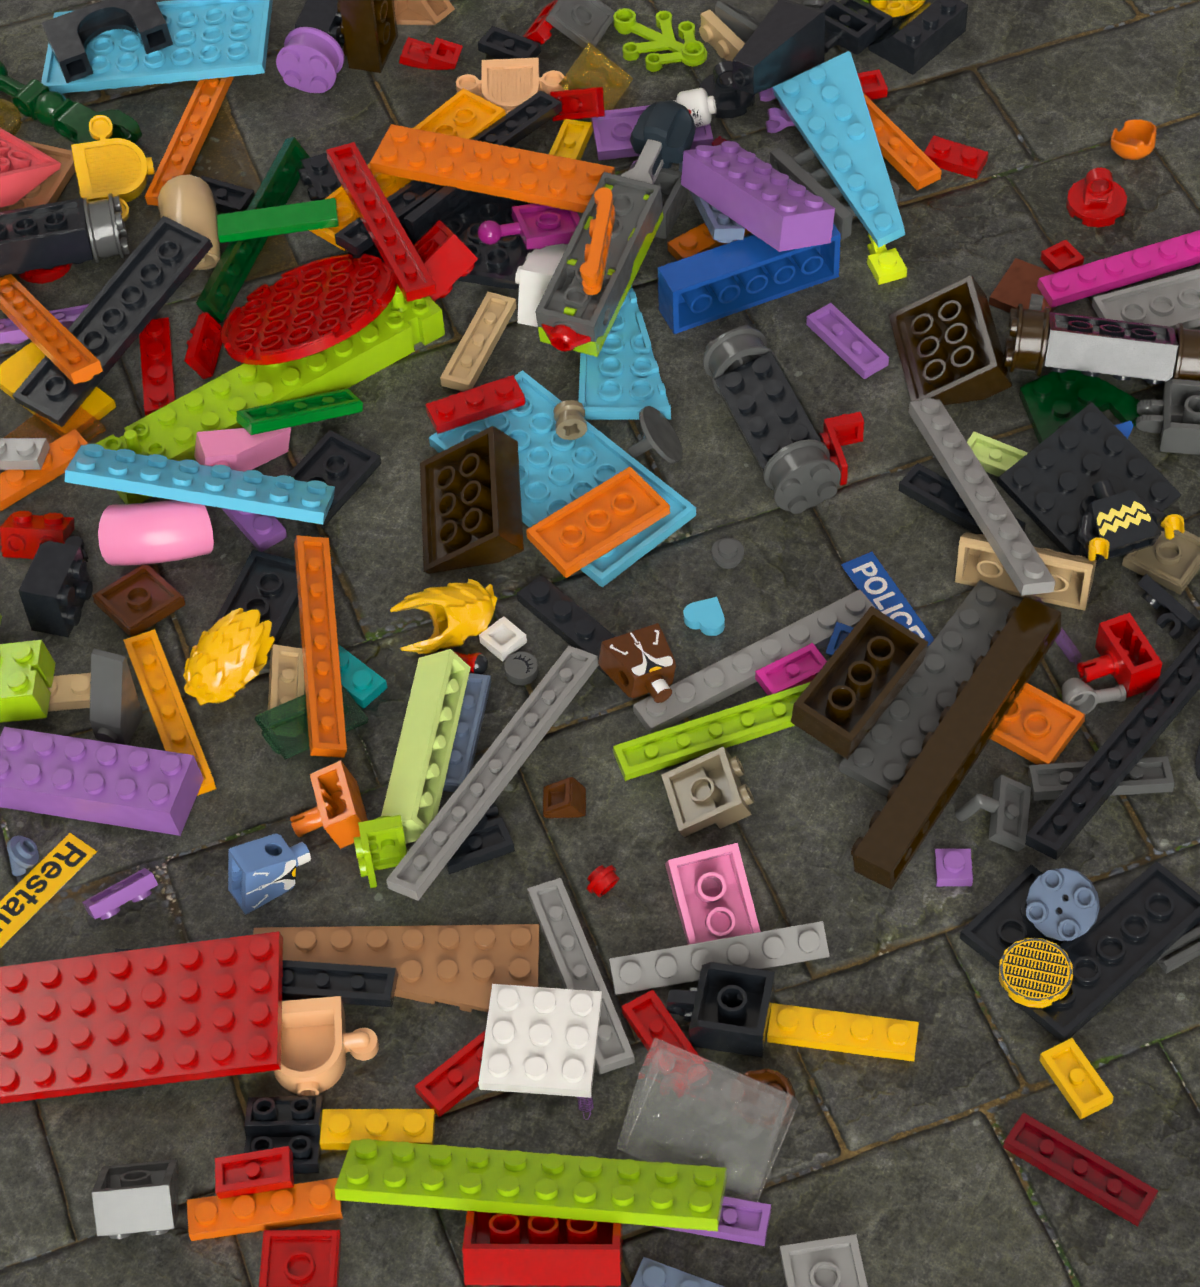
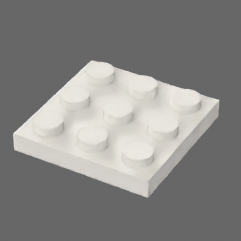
M492 984L478 1082L479 1089L591 1098L602 1006V991Z

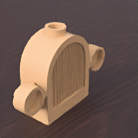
M539 58L482 60V79L478 80L476 76L471 74L462 75L456 80V90L458 93L464 88L505 109L506 114H508L539 91L550 95V92L564 91L565 77L561 72L555 70L548 71L540 77Z
M341 996L282 1001L281 1070H274L277 1081L286 1090L298 1096H318L319 1093L334 1086L341 1078L346 1066L347 1052H350L355 1059L361 1061L372 1059L377 1054L379 1044L377 1035L373 1030L358 1028L353 1032L346 1033L345 1011Z

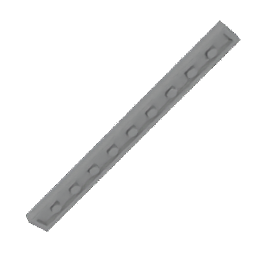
M927 398L922 401L910 402L908 413L1021 596L1054 592L1055 580L940 399Z
M571 646L566 648L386 879L388 889L419 901L598 667L597 655Z

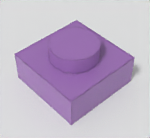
M971 848L935 849L936 887L972 886Z

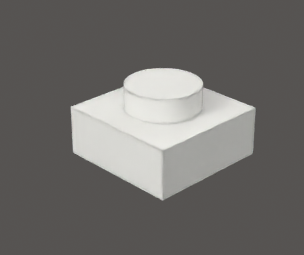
M504 616L479 635L480 643L502 662L527 643L526 634Z

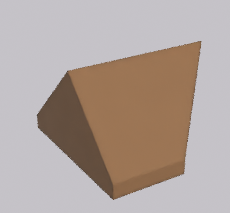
M394 0L396 23L401 25H436L455 10L449 0Z

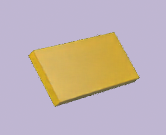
M30 342L0 364V389L11 398H13L12 395L46 356L33 342ZM96 386L63 427L28 408L26 409L62 437L74 429L82 434L115 409L116 404L114 399Z

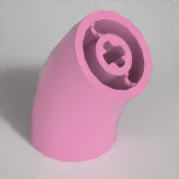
M170 499L144 503L112 504L103 511L99 522L98 539L100 551L106 563L112 566L177 561L210 554L213 550L214 539L211 521L205 505Z

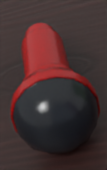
M455 652L471 667L469 673L483 674L487 670L488 659L482 653L477 652L467 655Z

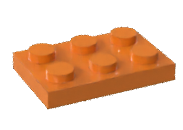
M1026 683L1010 710L994 731L991 740L1036 765L1054 764L1084 723L1085 714Z

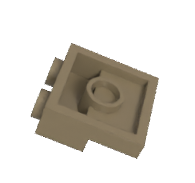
M724 747L718 748L661 775L678 831L683 837L714 823L721 829L752 815L749 805L754 803L753 795L747 784L742 785L739 778L745 775L742 763L737 756L732 757Z

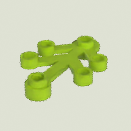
M619 9L613 15L614 27L620 34H630L632 32L649 40V42L625 43L622 48L625 60H637L641 53L664 50L672 51V53L648 54L645 57L646 69L651 72L661 70L662 64L682 62L685 65L695 67L707 60V50L703 43L695 40V25L690 21H684L678 25V36L685 42L682 44L675 40L672 29V14L669 11H660L655 16L656 26L661 29V33L637 23L636 14L631 9Z

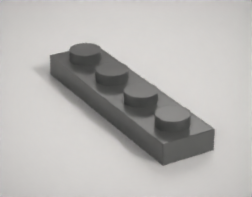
M1168 756L1141 758L1110 796L1173 792L1175 782ZM1089 761L1029 765L1028 776L1033 801L1057 799Z

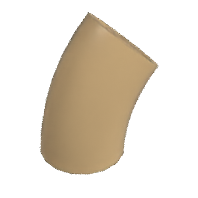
M193 175L176 176L166 182L158 195L160 217L165 216L209 238L213 247L194 270H207L216 267L220 260V241L217 226L218 214L213 193L209 185L199 177Z

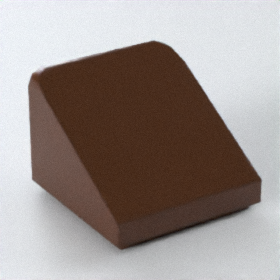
M569 777L543 787V816L545 818H579L586 815V788L574 777Z

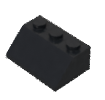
M927 0L918 10L906 15L869 46V51L914 75L966 31L968 4L960 0Z

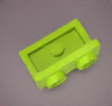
M401 815L380 816L374 820L358 822L360 836L354 837L355 850L361 877L368 876L370 888L377 887L375 870L396 867L407 854Z

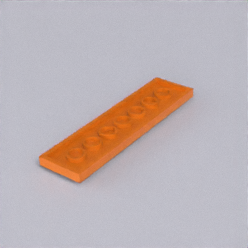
M393 124L390 125L370 161L371 172L442 186L457 187L458 189L584 213L603 172L615 174V167Z

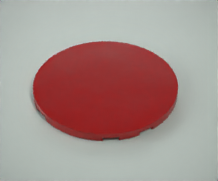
M345 254L316 260L281 274L282 279L270 287L267 284H263L246 297L248 302L241 308L235 307L228 315L221 330V340L231 358L249 365H271L301 359L330 348L366 327L391 302L396 292L397 283L386 263H383L381 258L373 255L363 254L360 258H353L352 255Z

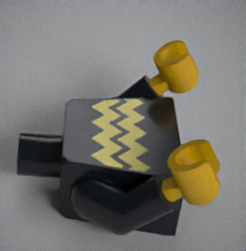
M1103 480L1092 486L1096 500L1089 504L1084 515L1081 517L1077 539L1088 552V560H1097L1096 563L1153 546L1162 534L1161 531L1165 532L1166 539H1173L1174 530H1178L1181 533L1185 532L1184 518L1178 514L1167 515L1143 498L1138 497L1133 490L1116 494L1110 480Z

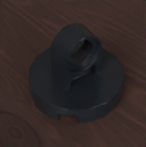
M732 61L718 63L713 69V74L703 79L699 88L706 90L708 97L714 96L717 118L724 119L742 116L747 113V108L755 103V94L733 88Z

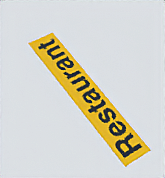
M69 833L0 901V949L97 853L95 849L72 833Z

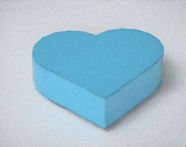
M717 597L692 602L684 608L683 617L687 627L700 629L702 633L708 636H717L723 632L725 618Z

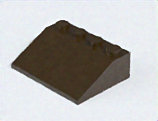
M972 275L889 315L911 402L932 398L940 399L943 405L984 400L1012 387L1008 369L1004 366L1005 358L987 297Z
M491 426L420 462L423 567L425 573L431 574L499 563L524 551L518 441L496 427Z

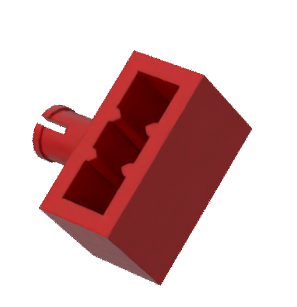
M1130 612L1099 623L1095 648L1100 656L1077 664L1078 674L1082 681L1089 683L1092 680L1111 674L1119 685L1122 684L1125 687L1127 698L1150 690L1159 679L1162 668V661Z

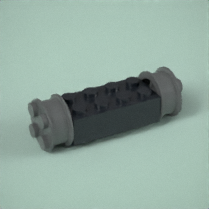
M110 193L108 199L89 202L87 198H79L0 212V276L23 274L26 271L36 269H52L59 265L71 263L81 264L85 261L93 260V255L96 263H100V258L120 255L121 259H125V255H129L130 251L127 241L126 224L121 215L122 208L119 196H113Z
M743 325L710 341L706 346L703 356L704 370L709 376L713 377V386L717 393L722 396L725 405L763 474L764 482L771 490H774L776 504L783 510L799 514L807 508L816 506L825 499L833 497L837 493V486L840 482V470L834 462L829 460L830 453L827 446L821 442L782 372L775 353L767 347L765 335L756 328Z

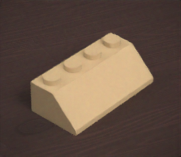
M966 532L960 537L955 582L975 587L979 580H982L1010 595L1026 596L1033 600L1041 598L1043 602L1085 611L1097 560L1089 561L1088 558L1080 555L1075 556L1047 548L1034 547L1055 580L1054 592L1021 596L985 536Z

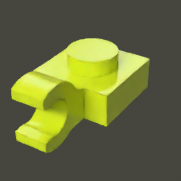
M868 234L871 244H867V248L871 255H868L867 265L878 285L907 277V267L897 249L887 250L886 245L878 248Z

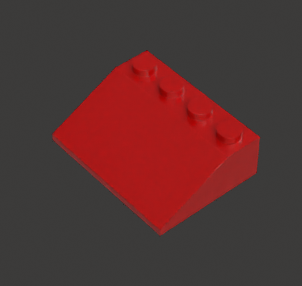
M467 1211L462 1247L465 1285L621 1286L623 1224Z

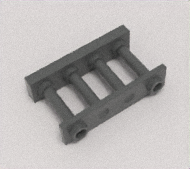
M780 147L770 152L772 168L788 175L789 179L805 186L806 190L822 197L823 201L835 208L833 224L840 232L841 240L851 236L852 220L856 214L850 205H842L837 200L843 196L837 186L828 190L818 183L829 177L824 167L812 173L806 172L801 167V165L816 158L811 148L793 157L785 153ZM890 180L898 205L899 187L895 181Z

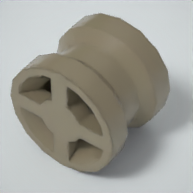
M566 400L555 406L553 413L556 421V434L560 438L575 440L585 435L587 432V422L584 419L585 409L582 403L575 400Z

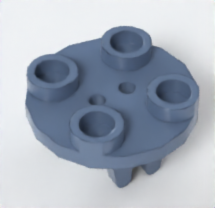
M1069 868L1051 869L1038 876L1031 885L1027 897L1026 916L1046 937L1059 941H1072L1087 933L1095 924L1100 909L1098 893L1092 882L1081 872ZM1064 895L1069 897L1068 901L1064 900ZM1058 907L1062 909L1061 914L1057 911Z

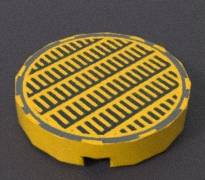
M1026 938L1013 943L1004 951L999 963V982L1002 988L1004 987L1012 1000L1027 1007L1044 1008L1052 1005V1002L1058 999L1061 1000L1067 995L1072 984L1073 965L1067 953L1057 944L1043 938Z

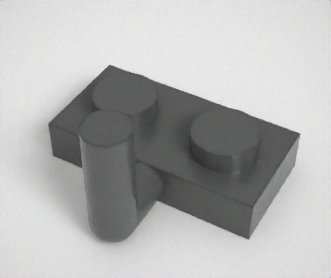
M1000 775L994 780L992 798L981 793L976 794L955 811V816L959 821L964 822L980 809L990 812L988 839L1019 852L1026 847L1031 787Z

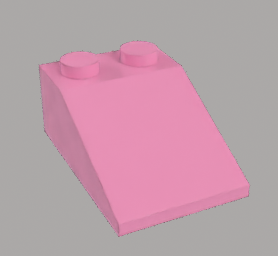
M738 843L671 859L665 863L688 945L761 932Z

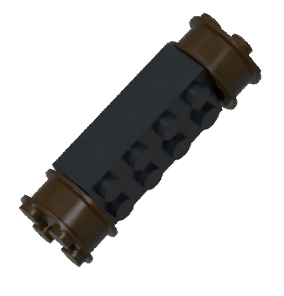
M1020 303L1017 309L1011 308L1008 327H1010L1009 336H1012V339L1006 338L1004 347V366L1009 367V373H1013L1016 368L1035 371L1036 376H1040L1044 361V366L1049 367L1051 371L1060 373L1068 372V369L1081 371V374L1092 377L1099 376L1102 373L1110 374L1118 380H1131V377L1142 378L1150 384H1162L1163 381L1171 379L1200 381V330L1185 329L1182 323H1178L1174 331L1173 327L1054 313L1050 312L1049 307H1045L1044 311L1023 309V305Z

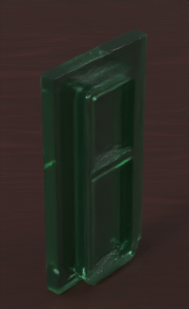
M342 685L345 732H348L368 723L369 718ZM306 694L255 716L254 720L262 729L261 734L273 751L281 754L285 760L310 749Z

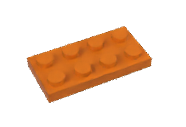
M628 467L526 530L527 539L567 578L670 514V505L631 467Z

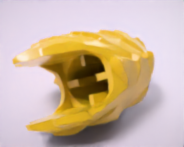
M468 579L467 583L454 582L448 583L445 587H429L422 592L406 596L404 600L393 606L390 612L414 608L428 612L432 619L434 630L428 640L401 647V651L431 654L440 648L462 646L466 638L480 635L488 628L494 614L497 597L494 596L493 586L489 584L484 588L478 581Z
M238 608L219 619L208 631L204 630L198 644L192 647L190 658L185 663L183 676L186 684L184 690L185 693L195 697L200 706L206 703L219 704L236 696L235 693L246 688L245 685L259 675V672L267 664V655L272 648L275 638L274 636L270 637L271 621L267 620L259 623V610L243 612V608Z

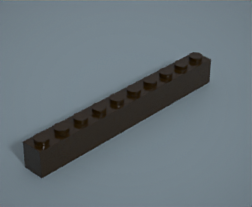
M1026 596L1018 607L1013 606L1011 608L1005 627L1002 631L998 630L995 632L989 645V651L985 656L981 655L977 659L973 668V675L969 681L964 680L956 693L955 702L951 707H945L935 732L930 731L926 735L922 744V751L917 758L913 757L908 762L904 778L899 785L894 784L887 796L886 805L882 811L877 810L874 813L869 824V830L864 838L859 837L854 843L851 851L854 872L892 890L991 739L994 731L998 728L1004 716L1015 702V699L1019 696L1023 687L1029 681L1061 632L1060 611Z

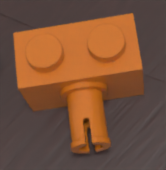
M340 760L310 774L317 806L290 817V821L293 822L291 823L292 828L299 838L323 826L338 847L342 849L353 844L354 837L360 836L358 822L368 821L358 783Z

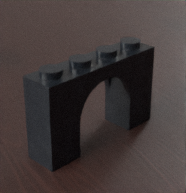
M103 0L42 22L49 45L66 83L93 74L85 49L94 37L105 31L125 29L134 32L139 37L146 54L173 45L166 21L155 0Z

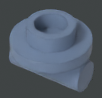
M14 836L8 841L7 850L12 874L14 876L24 875L26 869L33 867L39 860L37 846L31 839L23 836Z

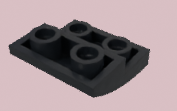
M322 1095L248 1097L244 1124L246 1133L244 1153L289 1146L293 1152V1174L319 1173L321 1160L320 1132L323 1109Z

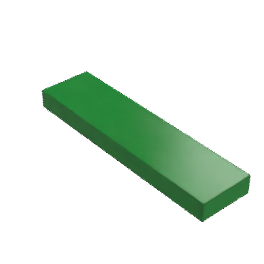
M336 198L217 215L220 243L337 227L339 222Z
M347 388L237 411L236 421L250 435L360 413L363 412V402Z

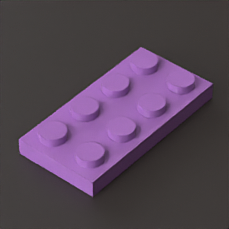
M648 106L605 110V117L591 118L598 161L640 156L633 150L630 137L640 115ZM710 123L707 126L696 127L690 149H696L698 145L712 146L713 135Z

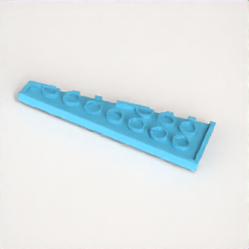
M847 51L774 86L773 92L775 97L878 248L904 236L903 221L851 53Z
M632 285L598 357L580 353L578 402L584 406L585 420H640V410L646 406L654 407L666 419H671V405L668 403L666 389L659 374V367L652 352L651 341Z

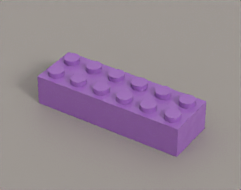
M724 141L721 145L717 146L698 145L696 149L684 150L681 185L777 251L781 252L831 243L835 208L823 201L822 197L806 190L805 186L789 179L788 175L772 168L771 164L758 159L754 153L741 148L737 142Z
M4 727L0 736V807L181 836L204 779L194 755Z

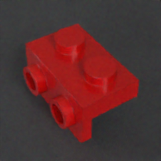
M29 511L14 512L0 526L2 556L34 559L40 544L47 541L65 544L66 538L75 530L74 517H63L61 513H48L43 516L32 515Z

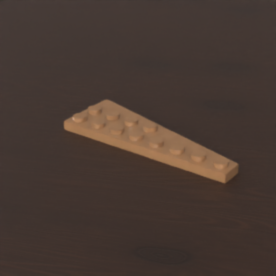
M539 924L254 928L253 935L279 931L283 937V960L396 968L398 979L394 996L429 1004H435L436 1001L459 1006L460 1010L472 1012V1009L483 1012L489 1011L492 984L539 987Z

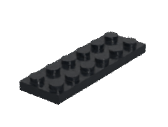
M1156 861L1099 911L1095 924L1087 933L1072 941H1065L1059 946L1067 953L1073 965L1072 984L1063 999H1058L1052 1002V1005L1044 1008H1035L1019 1004L1009 996L1008 998L1061 1043L1070 1039L1158 960L1168 948L1200 922V895Z

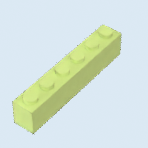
M451 649L427 655L418 660L381 816L401 815L406 844L417 841L438 814L471 668Z

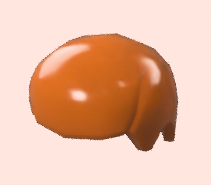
M1142 119L1127 120L1121 131H1118L1117 128L1113 130L1111 148L1123 159H1142L1148 156L1155 147L1157 127L1152 122Z

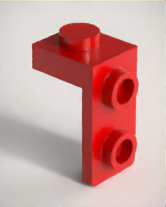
M861 411L824 419L823 432L819 433L821 442L829 450V460L834 462L840 470V486L847 484L848 464L841 446L863 442L864 419Z

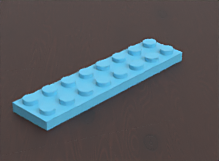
M98 444L81 445L65 470V482L322 525L334 499L335 492L334 486H328L322 481H298L287 475L273 477L263 475L256 470H247L245 472L231 470L230 467L225 465L206 466L200 465L194 460H170L159 454L149 456L135 454L134 451L129 449L115 451L104 449Z

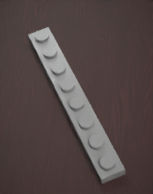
M859 589L669 686L672 690V695L666 701L656 703L652 696H649L633 704V712L649 734L664 730L757 682L755 671L811 643L818 650L829 644L836 622L855 627L871 606L874 607V605Z

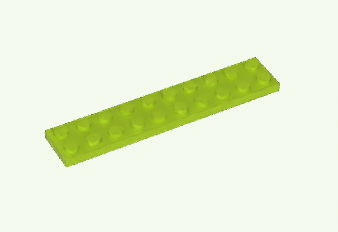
M362 1139L351 1140L335 1185V1198L342 1201L718 1231L727 1181V1168Z

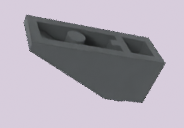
M94 648L91 653L89 720L95 739L103 742L128 745L143 717V713L126 656Z

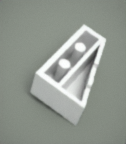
M568 244L534 249L532 253L529 252L527 254L525 263L518 267L515 277L516 284H519L517 323L538 327L535 311Z

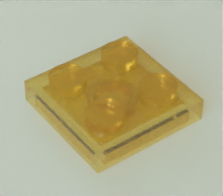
M588 43L562 78L559 85L565 90L603 87L604 109L612 110L634 78L591 43Z

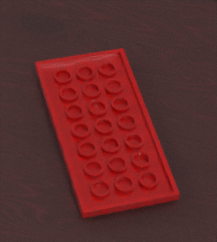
M277 931L0 967V1104L281 1070L283 937L281 933Z

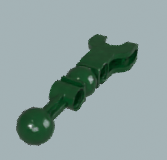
M0 61V90L12 97V102L17 110L27 117L38 120L44 126L54 127L57 133H60L69 141L75 144L97 141L89 133V122L96 115H105L111 120L113 133L109 139L122 138L136 143L142 137L138 123L119 110L96 112L81 103L73 102L69 98L66 99L61 93L49 91L47 86L36 79H31L24 85L8 76L7 68Z

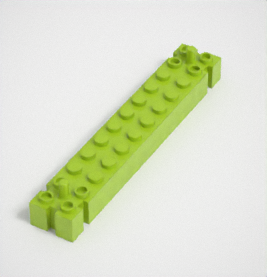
M397 285L396 292L384 311L366 327L346 340L313 355L289 362L271 365H249L243 363L125 427L123 436L118 438L112 434L95 444L109 450L129 449L134 451L135 454L140 455L159 454L170 460L196 461L194 453L197 432L243 428L236 421L237 411L350 388L415 352V344L422 342L426 346L444 336L442 309L429 296L407 302ZM117 491V494L125 504L141 503L152 497Z

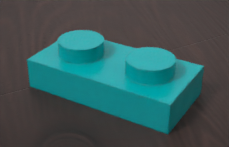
M338 645L342 693L364 709L387 689V682L383 677Z

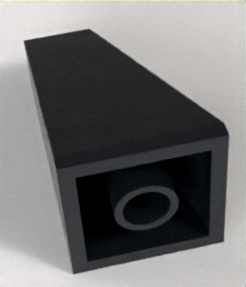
M778 0L732 60L733 88L754 95L824 63L825 11L789 0Z

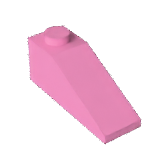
M291 427L250 435L244 428L197 432L194 457L200 465H225L230 467L231 470L243 472L252 470L288 452Z

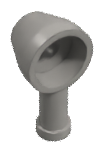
M1071 678L1065 681L1061 688L1062 702L1085 715L1091 712L1098 703L1123 702L1126 700V689L1122 684L1116 685L1113 688L1094 690L1081 679Z

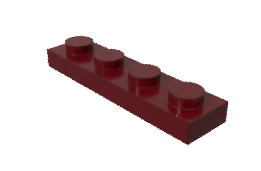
M1024 1112L1004 1140V1149L1137 1227L1157 1197V1189Z

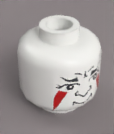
M704 88L681 91L677 95L676 100H673L688 109L696 127L709 125L712 114L717 113L714 96L708 97Z

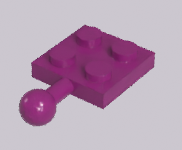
M534 203L512 207L514 223L499 225L492 220L484 221L478 228V237L483 243L492 245L497 243L501 237L520 234L526 249H542L551 245L569 244L580 221V217L575 211Z

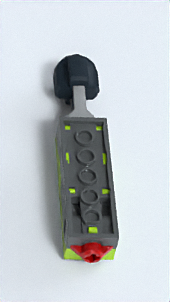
M673 100L659 101L648 106L640 115L630 137L633 150L640 155L635 167L626 171L621 176L603 172L595 191L603 187L609 188L612 191L615 220L602 289L596 295H587L583 291V279L580 274V266L585 262L586 244H591L592 239L589 235L590 220L596 219L597 205L593 193L535 311L540 342L551 344L560 351L573 350L598 357L664 218L661 186L654 185L661 168L667 169L671 168L673 163H682L684 150H690L696 126L685 106Z

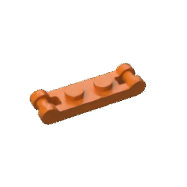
M605 187L597 189L594 193L597 214L596 219L590 220L589 235L592 238L591 244H586L585 262L580 266L583 291L587 295H596L602 289L615 220L613 194L609 188Z

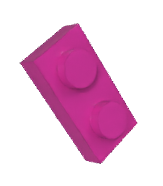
M811 643L755 671V679L769 696L811 682L827 661L816 646Z

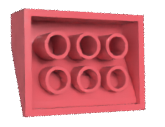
M0 128V208L14 205L61 167V163Z

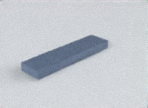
M469 673L443 791L455 792L472 770L490 691L491 675Z

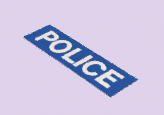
M873 552L841 564L857 589L864 593L877 610L928 641V646L931 645L934 641L933 636Z

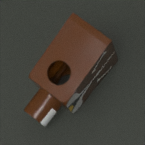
M658 623L601 642L598 664L628 697L636 698L649 693L656 703H662L670 698L672 690L669 686L673 683L676 662Z

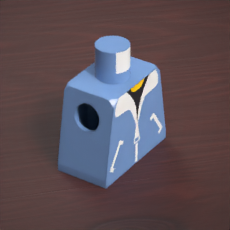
M275 833L229 849L228 890L245 915L286 893L295 886L296 867L311 861L307 846L300 842L289 847L282 836Z

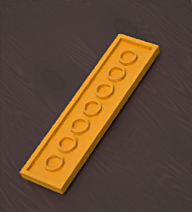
M463 88L415 126L414 129L472 139L505 116L506 112L505 109ZM372 172L386 198L412 181V179ZM340 186L325 198H336L339 226L309 231L345 251L344 248L336 244L335 234L358 219L359 215L343 186Z

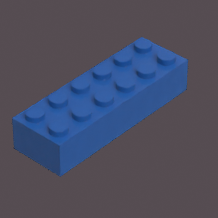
M833 224L831 243L781 252L753 234L745 237L744 240L727 243L658 267L659 311L673 334H677L839 277L841 234Z

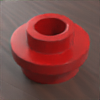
M601 865L596 868L587 878L590 882L586 888L590 894L595 893L599 898L609 892L620 879L615 874L616 868L613 865L607 868Z

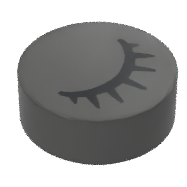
M515 652L506 659L504 664L506 678L515 685L530 684L538 676V662L531 653Z

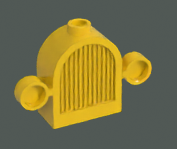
M96 115L89 122V133L97 141L71 145L80 197L87 198L91 202L108 199L110 193L113 196H119L122 219L126 221L129 217V206L126 202L140 196L146 187L148 175L154 174L152 157L146 158L143 151L129 140L122 138L109 139L113 133L111 120L105 115Z

